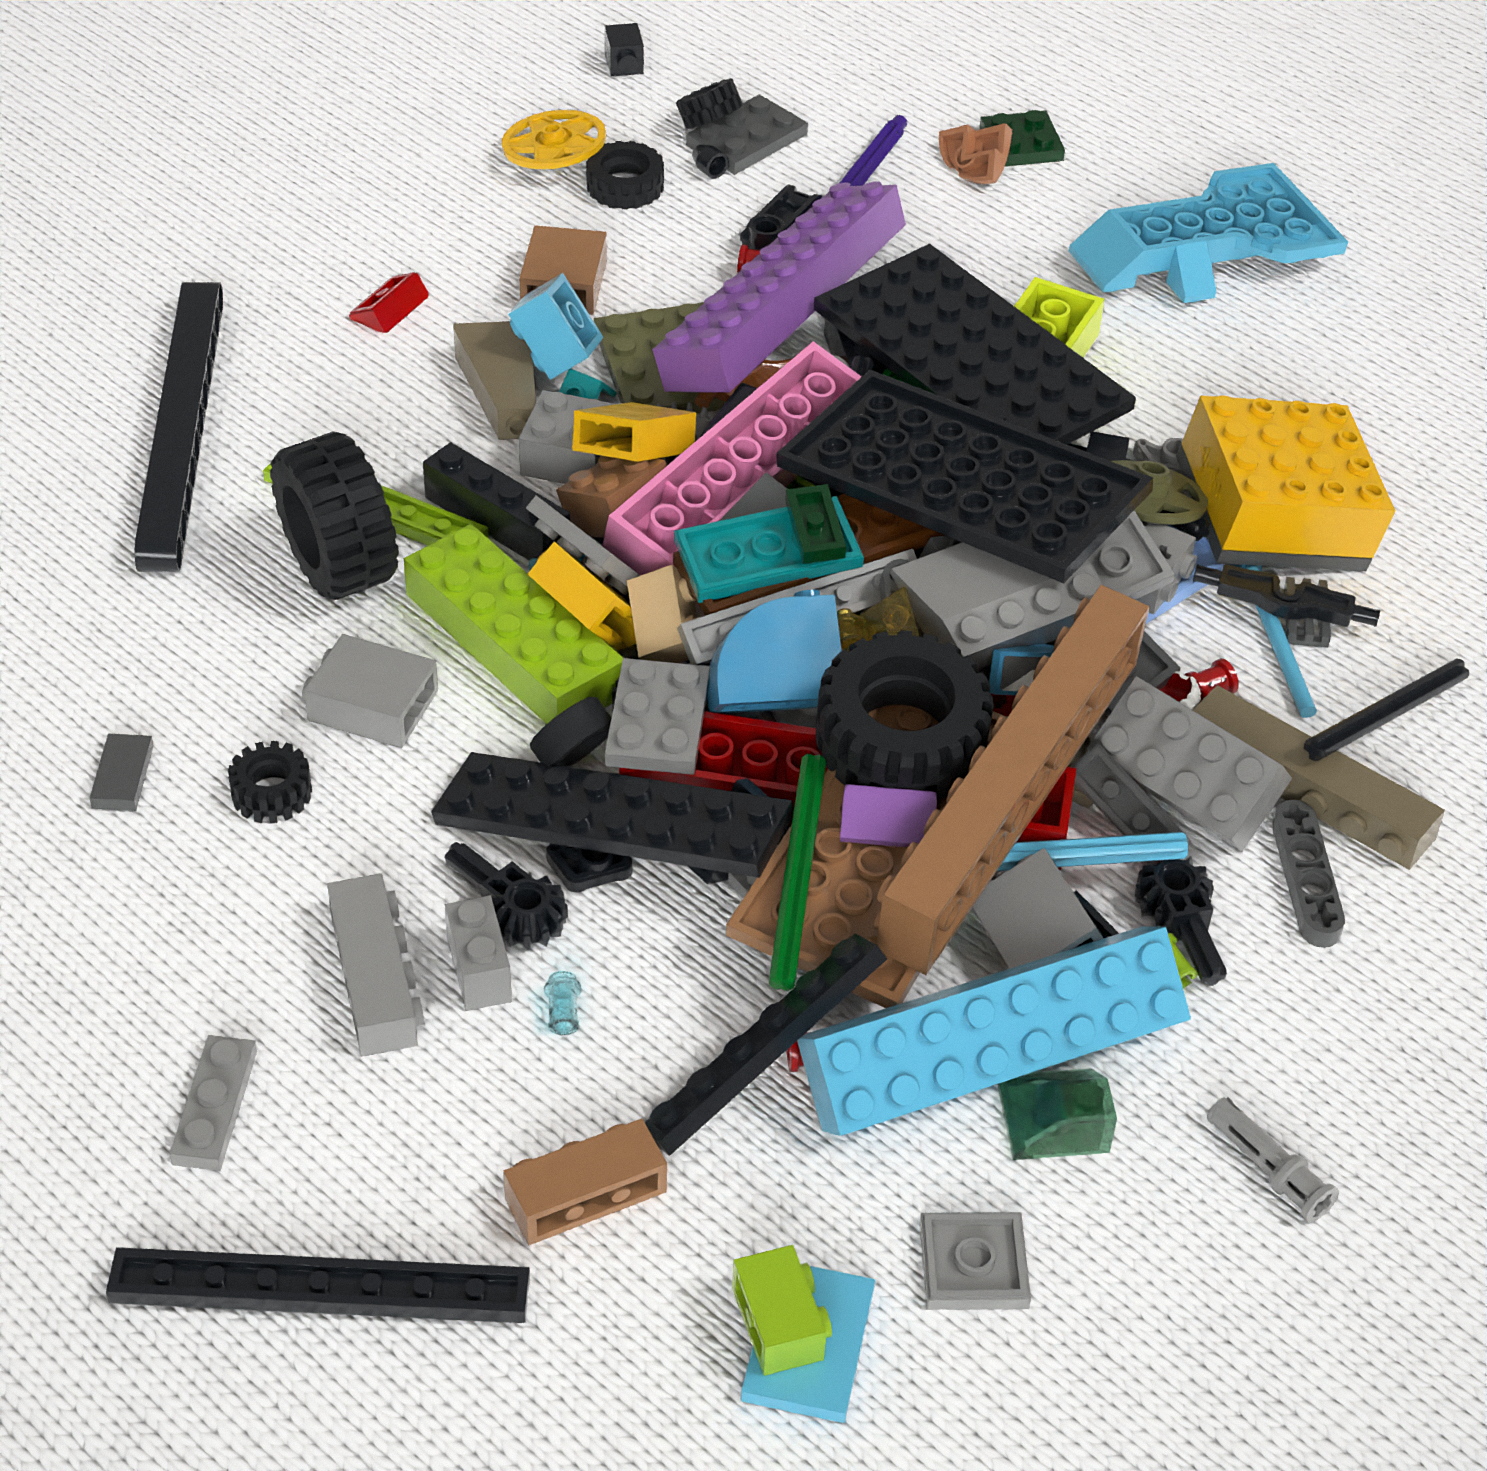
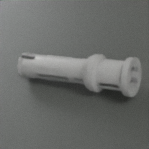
M1229 1097L1219 1099L1210 1108L1207 1120L1214 1124L1270 1177L1269 1182L1272 1190L1279 1195L1285 1194L1302 1210L1301 1216L1309 1223L1315 1222L1331 1209L1338 1198V1188L1333 1184H1325L1308 1169L1309 1163L1303 1156L1289 1155L1261 1127L1238 1108Z

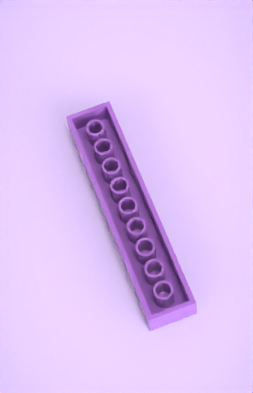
M879 181L869 182L862 186L839 183L830 187L829 192L821 199L813 202L812 207L806 213L798 216L787 230L780 232L778 238L769 246L762 248L759 255L751 262L744 264L740 272L733 278L725 281L721 289L714 295L707 297L702 306L695 312L688 314L683 323L675 330L668 332L665 335V339L652 349L664 391L731 392L815 312V297L848 281L906 225L897 185H882Z

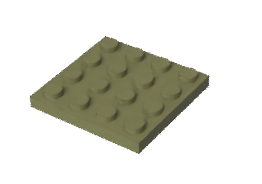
M704 302L688 303L661 309H647L626 314H611L605 317L594 318V323L604 337L600 341L599 346L621 404L633 402L656 406L657 403H660L661 407L671 408L673 401H675L678 410L686 411L688 403L691 402L693 412H696V414L701 413L702 408L695 403V398L699 392L664 391L652 349L665 339V335L668 332L675 330L685 321V317L688 314L695 312ZM714 397L707 408V412L720 410L726 402Z

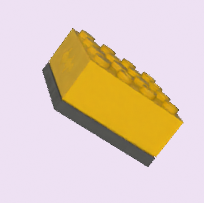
M1200 395L1176 458L1182 474L1198 484L1208 498L1206 512L1202 517L1210 523L1208 528L1210 532L1207 540L1216 563L1367 571L1396 510L1348 405L1276 401L1264 398H1232L1224 395Z

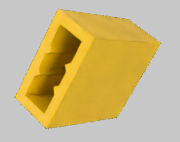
M633 402L574 410L572 451L637 462L680 455L695 442L696 412Z
M553 542L538 557L536 564L527 574L584 626L615 649H625L636 644L630 603L581 561L556 542Z

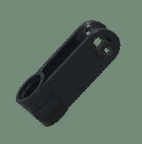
M786 185L762 210L750 219L745 230L740 233L742 245H747L749 249L761 250L769 246L778 238L780 232L787 230L798 216L806 213L812 207L813 202L821 199L823 196L816 193L811 196L797 191L794 185Z

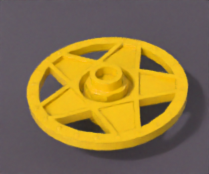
M552 110L537 113L516 122L504 133L501 143L505 157L516 165L531 169H556L571 166L592 157L604 146L607 136L604 123L592 114L577 110ZM560 119H569L561 123L555 121ZM530 127V133L516 136L525 128ZM592 127L598 132L596 139L585 135ZM517 153H534L535 159L527 158Z

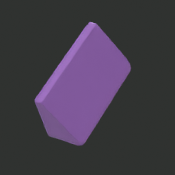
M845 785L840 842L909 847L913 841L919 844L924 837L926 823L936 809L937 794L931 791Z

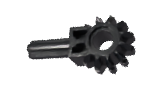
M454 842L450 845L449 851L444 856L446 863L481 890V897L491 895L501 935L505 937L509 947L521 942L528 951L532 943L538 942L547 947L550 937H561L563 924L566 923V918H568V904L565 903L561 885H552L548 875L538 880L534 879L530 872H525L513 861L498 870L465 843Z
M1192 856L1186 860L1150 861L1149 865H1143L1139 871L1134 892L1135 902L1141 904L1142 916H1155L1156 927L1158 925L1166 927L1168 934H1174L1177 941L1182 940L1200 980L1209 986L1217 985L1220 980L1226 978L1227 970L1208 932L1213 913L1210 899L1213 895L1214 886L1213 880L1207 878L1206 866L1194 867Z

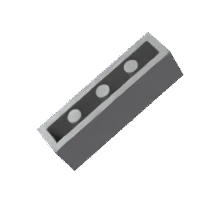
M382 873L327 883L330 914L361 1057L418 1046L416 1027L425 1025L420 997L411 998L409 992L410 989H416V982L411 960L403 962L401 957L402 953L408 952L403 925L394 926L393 918H399L395 890L386 891Z

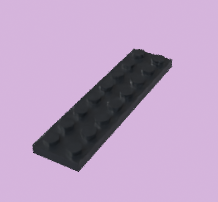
M471 752L431 813L436 825L760 878L793 818L794 808L792 800L561 765L549 767L541 762Z

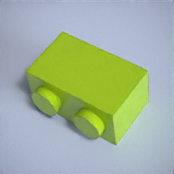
M794 1245L734 1259L732 1290L763 1376L823 1361L826 1338L832 1336L831 1322L824 1306L817 1307L812 1295L815 1293V1282L811 1268L807 1262L800 1264Z

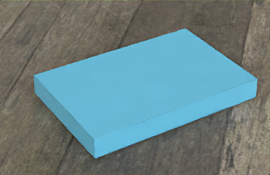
M810 1266L815 1282L813 1298L817 1307L824 1306L826 1308L832 1327V1336L826 1338L824 1360L763 1376L754 1348L752 1347L741 1391V1402L845 1423L876 1279Z

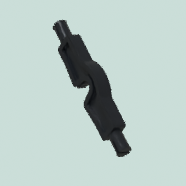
M1197 564L1193 577L1194 582L1217 586L1218 595L1256 604L1259 608L1272 615L1287 619L1312 618L1348 627L1352 620L1376 627L1381 611L1380 609L1377 610L1355 604L1356 597L1353 595L1333 591L1305 581L1297 586L1294 595H1285L1280 591L1278 575L1224 564L1222 571Z

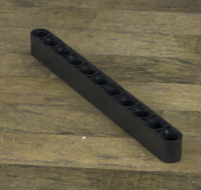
M182 282L135 538L134 556L138 572H179L181 570L223 313V289L221 282Z

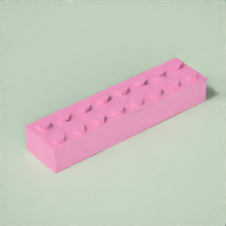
M813 341L611 513L608 517L602 546L640 576L673 565V553L678 551L674 542L675 530L720 521L766 472L785 487L798 477L794 473L777 467L776 453L858 381L861 376Z

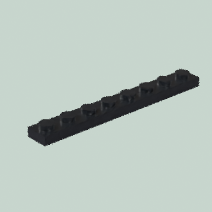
M116 1247L106 1295L108 1303L526 1323L530 1267Z

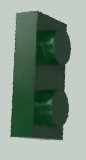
M828 484L787 489L785 502L803 564L845 559L846 544Z

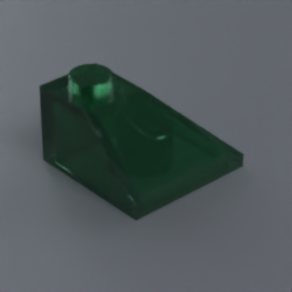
M1092 1068L1032 1072L997 1084L1013 1160L1110 1153L1117 1115L1108 1078Z

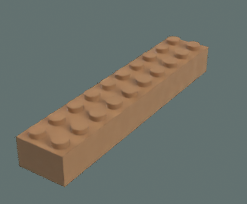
M1102 584L1091 599L1085 597L1081 601L1075 613L1074 624L1071 628L1067 626L1062 628L1055 641L1052 655L1050 657L1044 655L1039 661L1033 675L1034 681L1029 687L1023 685L1019 689L1012 704V712L1008 717L1000 716L993 728L990 738L991 742L986 748L980 746L976 750L969 765V773L965 779L958 777L954 781L947 796L946 806L942 811L938 809L933 811L926 823L924 837L918 844L913 841L909 845L901 861V870L896 877L890 874L883 882L877 896V900L882 905L875 919L874 928L878 930L876 945L879 946L884 955L924 975L928 974L1136 666L1150 606Z

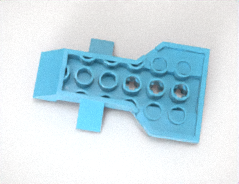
M1275 163L1214 171L1209 185L1204 190L1202 196L1109 209L1070 244L1068 251L1102 292H1114L1135 287L1137 275H1148L1154 272L1169 270L1166 283L1183 303L1215 298L1217 291L1211 265L1213 263L1234 259L1241 260L1253 256H1262L1280 263H1295L1315 258H1326L1328 256L1345 254L1348 240Z

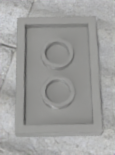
M535 495L526 507L527 510L539 518L534 526L552 540L561 535L557 543L578 560L585 554L586 556L581 562L603 580L608 574H611L606 581L623 595L627 596V580L640 575Z
M623 658L606 744L605 766L694 775L707 700L710 666Z

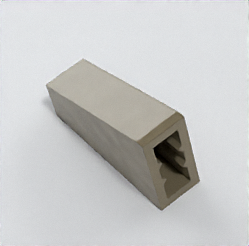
M510 321L453 324L455 359L499 440L518 439L536 404L531 349L524 339L521 340L516 336L511 328Z

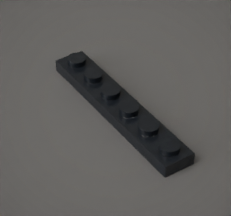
M856 933L850 938L839 942L833 948L831 955L815 970L802 975L796 982L795 988L785 997L765 1008L759 1020L746 1032L732 1038L716 1059L707 1067L694 1072L687 1080L686 1085L670 1100L656 1106L651 1112L649 1119L645 1121V1124L657 1146L668 1156L673 1154L887 960L879 946Z

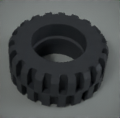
M334 431L280 449L271 461L272 469L270 470V478L273 482L271 488L276 500L275 506L294 558L299 562L304 576H307L309 584L313 589H316L322 597L338 600L389 581L396 572L395 570L398 568L399 563L397 560L399 549L395 540L397 538L396 530L391 521L392 515L389 505L386 504L383 496L384 492L380 482L378 483L374 475L375 471L370 462H367L362 449L355 445V441L351 437Z
M899 631L898 635L891 636L888 635V632L874 634L870 641L862 638L849 645V652L845 649L832 660L831 666L825 669L821 678L815 725L817 748L822 752V756L826 760V767L831 772L836 770L835 778L844 785L931 791L937 794V800L948 796V790L958 777L965 779L969 773V765L976 750L980 746L987 747L993 714V697L990 694V684L986 676L982 672L979 673V666L968 655L962 657L961 649L950 642H947L946 645L939 643L937 636L925 633L924 637L913 636L912 631ZM907 705L927 712L939 723L923 730L903 731L877 722L868 713L883 706Z

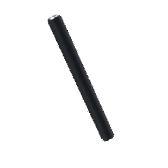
M1456 658L1307 739L1304 743V750L1309 752V759L1319 761L1467 679L1469 669L1465 667V661Z

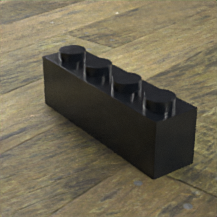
M452 442L423 461L426 499L446 511L487 526L489 537L527 560L538 558L553 542L557 543L561 535H558L555 540H552L534 526L539 518L527 510L526 507L535 495L570 521L569 511Z

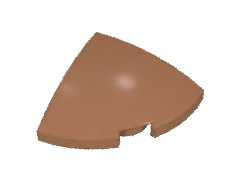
M968 124L939 131V148L946 165L949 168H955L959 172L958 176L965 181L976 184L996 183L1007 161L1012 129L1007 124H1001L975 131Z

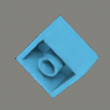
M563 273L526 294L508 314L511 318L510 325L513 332L519 339L526 341L532 351L531 358L539 371L545 372L550 380L587 359L604 338Z

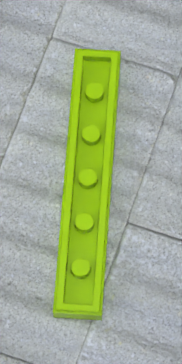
M270 463L263 470L264 481L273 484L270 478V470L272 469ZM381 485L384 492L383 496L386 504L389 505L392 515L391 521L397 534L428 546L472 524L489 538L487 526Z

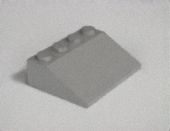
M963 542L897 566L890 571L894 582L923 633L937 636L938 642L944 645L950 642L961 649V656L965 657L968 655L979 666V669L992 664L993 649L1046 644L1056 640L1064 626L1071 628L1074 624L1075 613L1081 601L1085 597L1091 599L1102 584L1092 565L1087 560L1065 583H1061Z

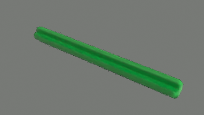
M810 753L804 755L801 759L772 954L769 985L775 990L790 991L795 987L826 760L823 756H814Z

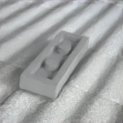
M214 1035L207 1036L169 1153L173 1166L221 1171L257 1055L255 1040Z

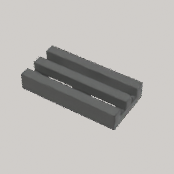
M1286 577L1284 585L1285 595H1294L1299 585L1295 584V577ZM1302 579V582L1311 583V579ZM1319 580L1318 586L1328 589L1327 580ZM1285 618L1286 637L1289 644L1329 647L1331 639L1330 623L1318 620L1319 636H1314L1313 619L1305 618L1303 619L1304 635H1298L1297 619Z

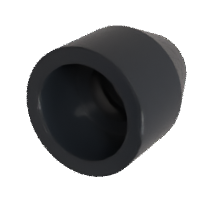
M700 144L692 152L697 168L709 178H719L726 172L729 158L717 147Z

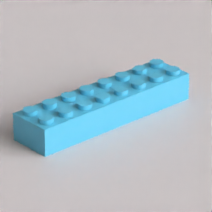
M1141 926L804 1034L797 1042L821 1129L823 1132L842 1136L1191 1020L1166 927Z

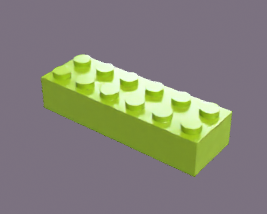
M469 524L403 558L406 595L543 722L548 724L564 710L588 697H597L604 708L612 704L613 687H616L617 679L620 677L623 657L603 639L584 626L474 525Z

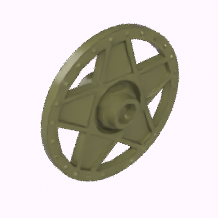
M1111 461L1153 477V491L1134 510L1141 521L1169 525L1186 524L1200 519L1205 514L1208 498L1199 485L1188 477L1154 461ZM1188 490L1196 501L1183 495L1182 492ZM1162 510H1166V511H1170V512H1174V513H1160V512H1161Z

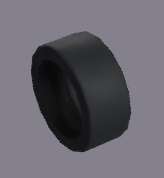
M588 697L567 708L546 724L531 740L530 749L541 763L549 767L556 765L571 767L608 738L612 717L597 697Z

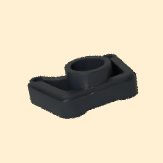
M551 843L546 848L548 864L571 892H582L607 883L624 881L632 875V858L630 856L581 848L573 849Z

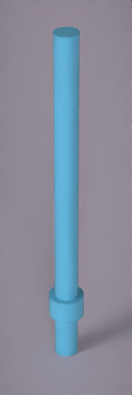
M1235 565L1250 570H1262V566ZM1255 604L1300 716L1302 718L1314 716L1317 709L1278 616L1262 610Z

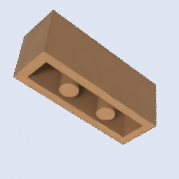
M642 1118L628 1124L614 1125L604 1133L583 1141L569 1142L559 1150L535 1159L521 1160L513 1167L503 1170L505 1201L528 1246L667 1192V1162Z

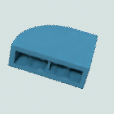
M803 590L796 592L794 597L779 598L766 602L742 617L722 639L711 660L707 691L709 712L724 714L817 708L818 693L824 671L831 666L832 660L842 651L835 595H820L819 590Z

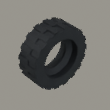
M635 141L606 143L600 151L586 161L587 191L590 192V197L596 199L599 204L607 205L614 209L642 208L644 205L648 206L655 199L657 200L660 197V193H663L664 190L663 157L657 153L656 149L650 148L644 143H635ZM630 172L638 174V176L624 178L616 177L612 174Z

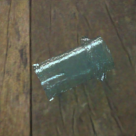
M558 971L551 974L544 985V994L549 998V1030L557 1035H570L575 1033L579 1027L577 997L581 994V983L577 980L575 974L568 971Z

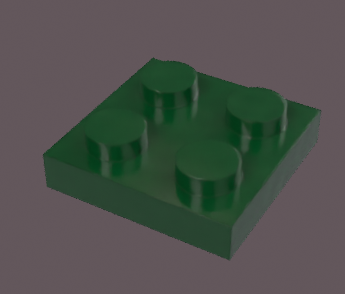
M1030 110L1025 113H997L993 116L980 117L979 129L1007 124L1012 129L1011 144L1005 167L1064 161L1065 148L1047 111Z

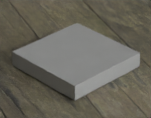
M1021 1212L921 1213L920 1235L926 1310L1030 1308L1031 1294Z

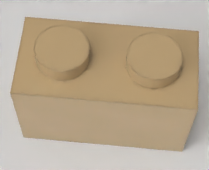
M669 565L627 580L638 657L641 660L670 663L688 661L689 659L677 627L681 623L699 617L696 614L694 602L696 600L691 594L686 580L681 578L678 569L673 565Z

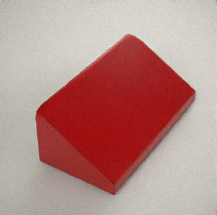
M418 272L392 276L350 312L349 317L351 320L378 332L387 333L425 301L429 293Z

